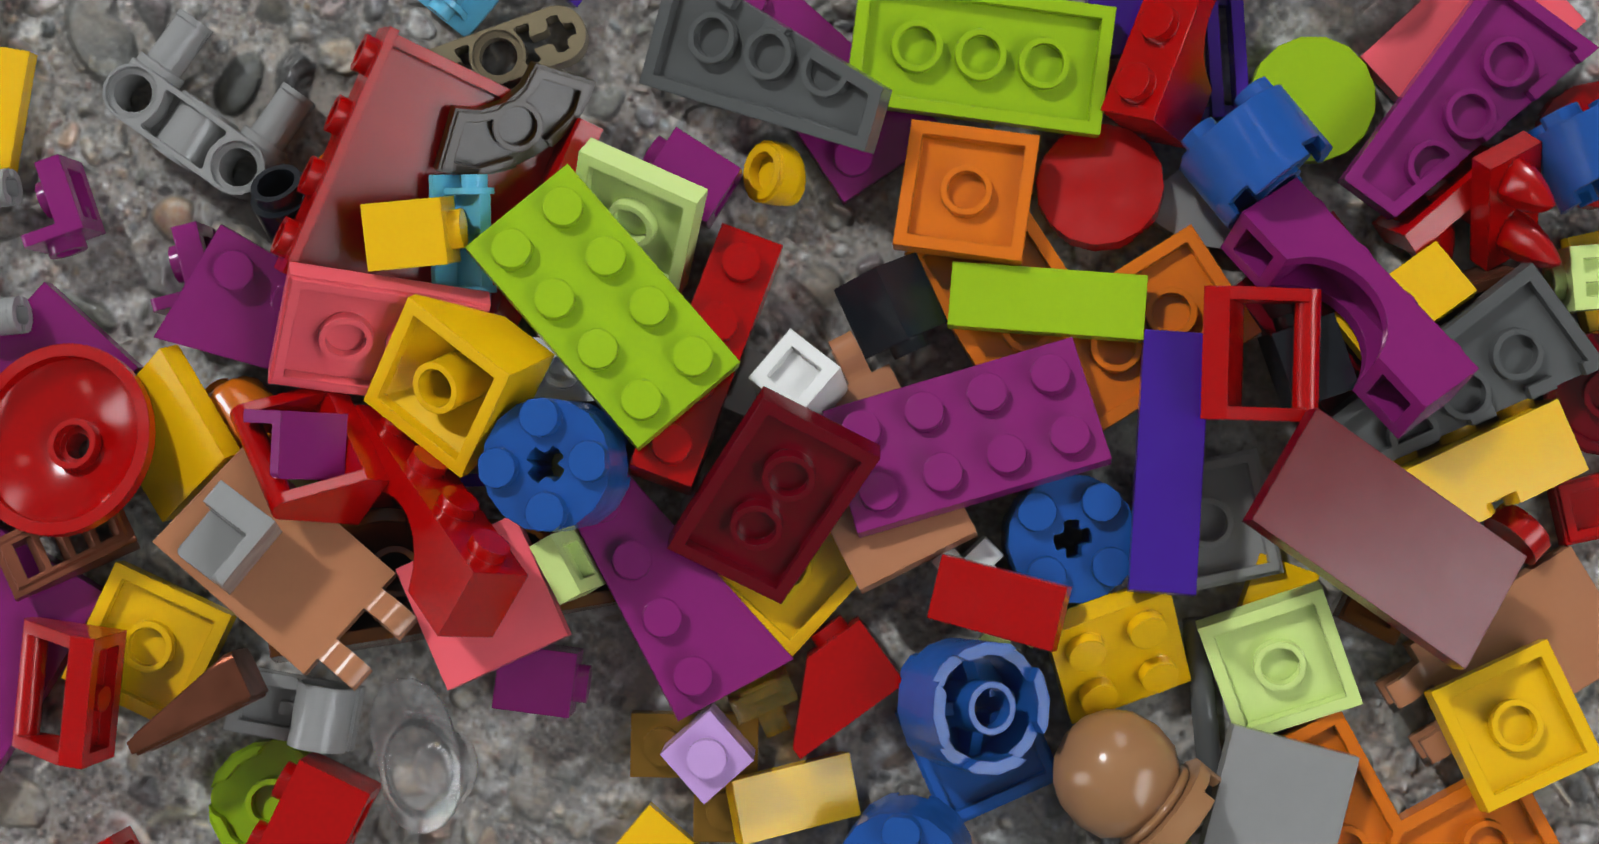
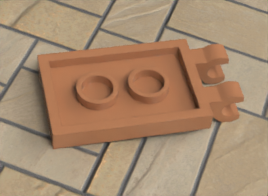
M851 331L828 342L837 365L841 367L844 378L848 383L846 394L835 407L901 388L889 364L871 372ZM848 505L831 530V534L862 594L978 536L977 530L965 508L859 538L851 509Z
M243 447L152 541L305 676L320 661L354 691L358 689L373 671L356 654L343 645L339 639L366 611L399 641L418 622L417 617L409 609L385 591L397 577L396 573L339 523L275 519L269 510ZM287 479L291 489L297 488L293 483H291ZM220 480L275 520L282 530V533L230 595L182 559L177 552L179 546L210 511L203 500Z
M1560 545L1541 557L1535 564L1528 565L1519 571L1466 669H1452L1409 639L1402 643L1410 656L1411 661L1384 675L1374 684L1387 705L1395 703L1396 707L1400 709L1418 699L1428 687L1431 689L1535 640L1548 639L1564 675L1575 694L1599 679V591L1572 547ZM1437 720L1422 726L1408 736L1420 759L1428 757L1432 764L1452 754Z

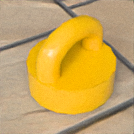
M763 140L756 144L748 154L744 164L743 181L745 190L749 198L756 203L773 206H794L797 204L805 192L806 185L805 165L800 153L787 143Z

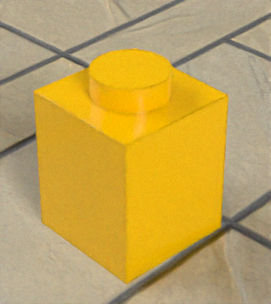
M454 195L360 204L368 272L446 265L461 261L460 249L468 245V225L464 210L462 208L455 209Z

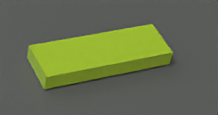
M952 261L947 328L1142 343L1144 340L1148 275Z

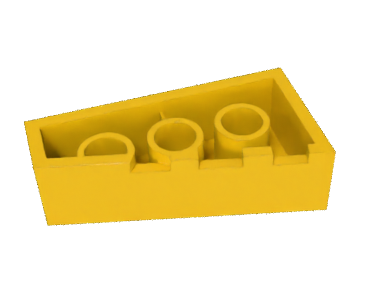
M1527 398L1496 412V418L1477 426L1466 425L1441 436L1439 442L1419 451L1416 450L1393 461L1479 523L1491 518L1496 512L1492 504L1502 499L1505 506L1522 503L1589 470L1558 399L1534 401V399Z

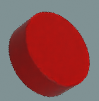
M1502 503L1495 509L1496 512L1491 518L1484 520L1486 528L1527 556L1525 564H1535L1551 547L1550 537L1543 526L1528 512L1516 505L1505 506Z

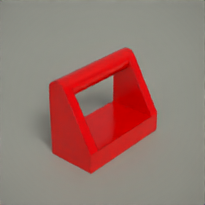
M1204 286L1200 419L1300 422L1306 410L1319 408L1322 289ZM1244 304H1295L1292 408L1242 407Z
M300 388L239 404L230 412L231 421L269 510L275 519L359 525L390 482L349 394ZM244 409L348 414L345 474L326 480H317L318 482L293 489L290 488L287 479L272 478L270 475L271 442L267 433L272 434V424L243 422Z
M42 617L24 618L12 735L13 747L57 766L84 769L114 757L127 630ZM49 642L69 648L60 735L40 732Z

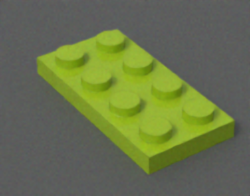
M857 0L849 64L892 89L887 108L888 111L1097 138L1101 132L1103 112L1100 109L1106 94L1117 7L1068 0Z
M568 163L465 246L471 258L638 452L740 367V361Z

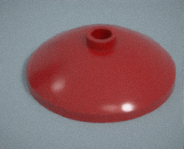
M63 343L42 347L29 352L14 361L0 373V520L18 530L33 535L67 537L81 534L100 526L115 516L132 499L141 486L152 460L156 425L152 403L146 388L134 371L124 362L95 347L76 343ZM89 439L88 450L80 458V446L85 440Z

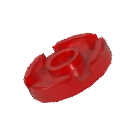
M1109 124L1101 125L1100 136L1097 138L1065 135L1059 138L1043 157L1036 178L1039 209L1050 228L1057 232V235L1069 245L1094 252L1120 249L1133 242L1135 237L1142 234L1146 228L1148 230L1158 218L1164 199L1162 164L1150 144L1129 129Z

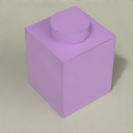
M713 702L666 742L660 755L699 800L705 804L754 761L756 749Z

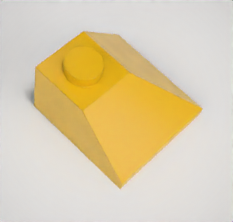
M415 294L407 298L363 401L462 478L468 475L478 464V459L484 452V444L497 420L515 405L526 402L528 399H534L555 354L505 316Z

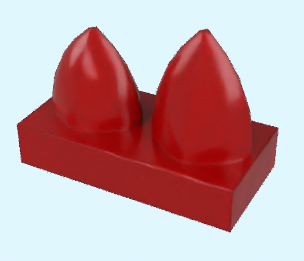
M1525 131L1472 158L1470 260L1486 271L1497 267L1509 259L1518 263H1533L1537 268H1553L1560 266L1562 263L1553 242L1538 224L1539 213L1547 212L1556 205L1551 189L1541 174L1542 141Z
M1482 145L1477 147L1459 162L1457 167L1397 217L1387 220L1380 215L1374 220L1372 224L1383 241L1406 250L1412 257L1437 241L1452 259L1455 248L1453 223L1460 217L1468 224L1471 223L1472 158L1490 148Z

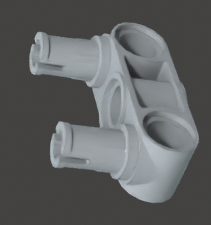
M179 8L148 54L141 51L137 58L133 57L128 64L116 67L107 75L103 84V100L106 108L115 117L148 139L147 142L173 162L201 179L203 178L218 190L246 203H251V184L253 180L246 185L237 186L233 179V169L236 163L246 156H254L257 163V172L254 179L269 167L285 164L283 162L288 154L283 150L315 108L316 104L283 82L251 128L245 125L241 131L237 130L238 126L193 94L186 90H181L185 81L180 77L207 39L212 35L213 31ZM149 83L152 88V98L149 105L141 111L133 112L131 96L134 90L143 84Z

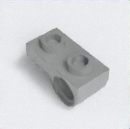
M258 667L269 692L265 693V697L225 716L223 727L225 731L287 741V745L309 752L341 754L355 749L366 686L360 685L354 691L344 682Z

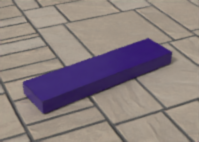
M1144 329L1141 352L1127 592L1194 597L1197 594L1206 419H1200L1203 333Z

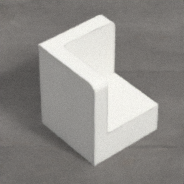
M791 328L748 377L752 387L758 394L763 386L822 416V411L834 408L848 390L841 367Z

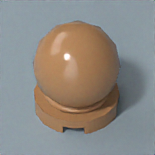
M1104 709L1084 716L1064 734L1053 760V783L1056 796L1063 809L1081 828L1100 838H1120L1119 844H1185L1200 826L1215 801L1205 792L1208 784L1214 787L1221 782V777L1197 758L1179 765L1175 745L1160 727L1141 715L1128 710Z

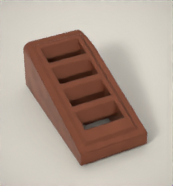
M122 508L115 516L106 521L113 537L101 542L95 528L82 533L89 549L79 554H76L69 536L54 537L65 560L55 566H52L40 540L44 536L33 535L18 529L1 536L0 567L17 602L141 549L124 509ZM28 544L40 571L39 574L29 579L15 551L16 548Z
M243 648L224 654L138 730L127 742L131 754L139 756L157 750L265 697V693L269 692L249 649Z

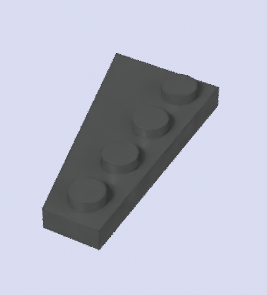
M661 0L639 80L640 84L873 154L892 94V89L746 0Z
M1521 263L1440 326L1451 339L1461 346L1464 353L1479 368L1451 401L1399 439L1393 435L1355 392L1329 411L1327 415L1394 461L1439 441L1443 435L1466 425L1478 424L1496 416V412L1527 398L1534 399L1555 390L1557 385L1579 375H1589L1598 371L1599 352L1533 263Z

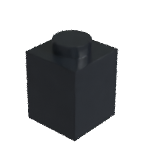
M911 253L874 267L834 289L865 359L889 349L894 360L929 345L925 335L926 332L948 322L917 253Z
M1294 312L1272 319L1276 331L1257 337L1281 408H1292ZM1334 312L1321 316L1319 401L1353 390L1357 381Z

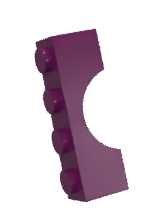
M1297 177L1244 210L1220 247L1257 287L1322 289V302L1329 305L1345 319L1359 343L1361 370L1353 391L1397 439L1451 401L1479 370L1464 353L1461 346L1431 319L1418 305L1415 298L1390 276L1373 258L1370 251L1348 232L1328 211L1326 205L1319 198L1315 197Z

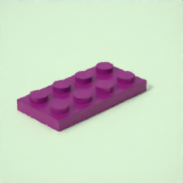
M1072 337L822 411L824 417L880 445V460L849 504L859 538L1107 466L1112 461Z

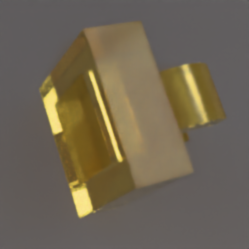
M786 664L727 695L739 725L758 717L767 738L791 729L784 705L798 700V696Z

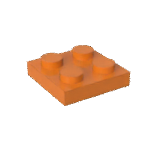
M912 119L892 243L893 249L1022 266L1040 135Z

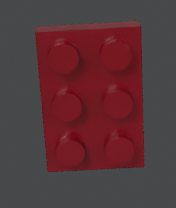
M763 386L670 532L667 549L782 604L880 460V445Z

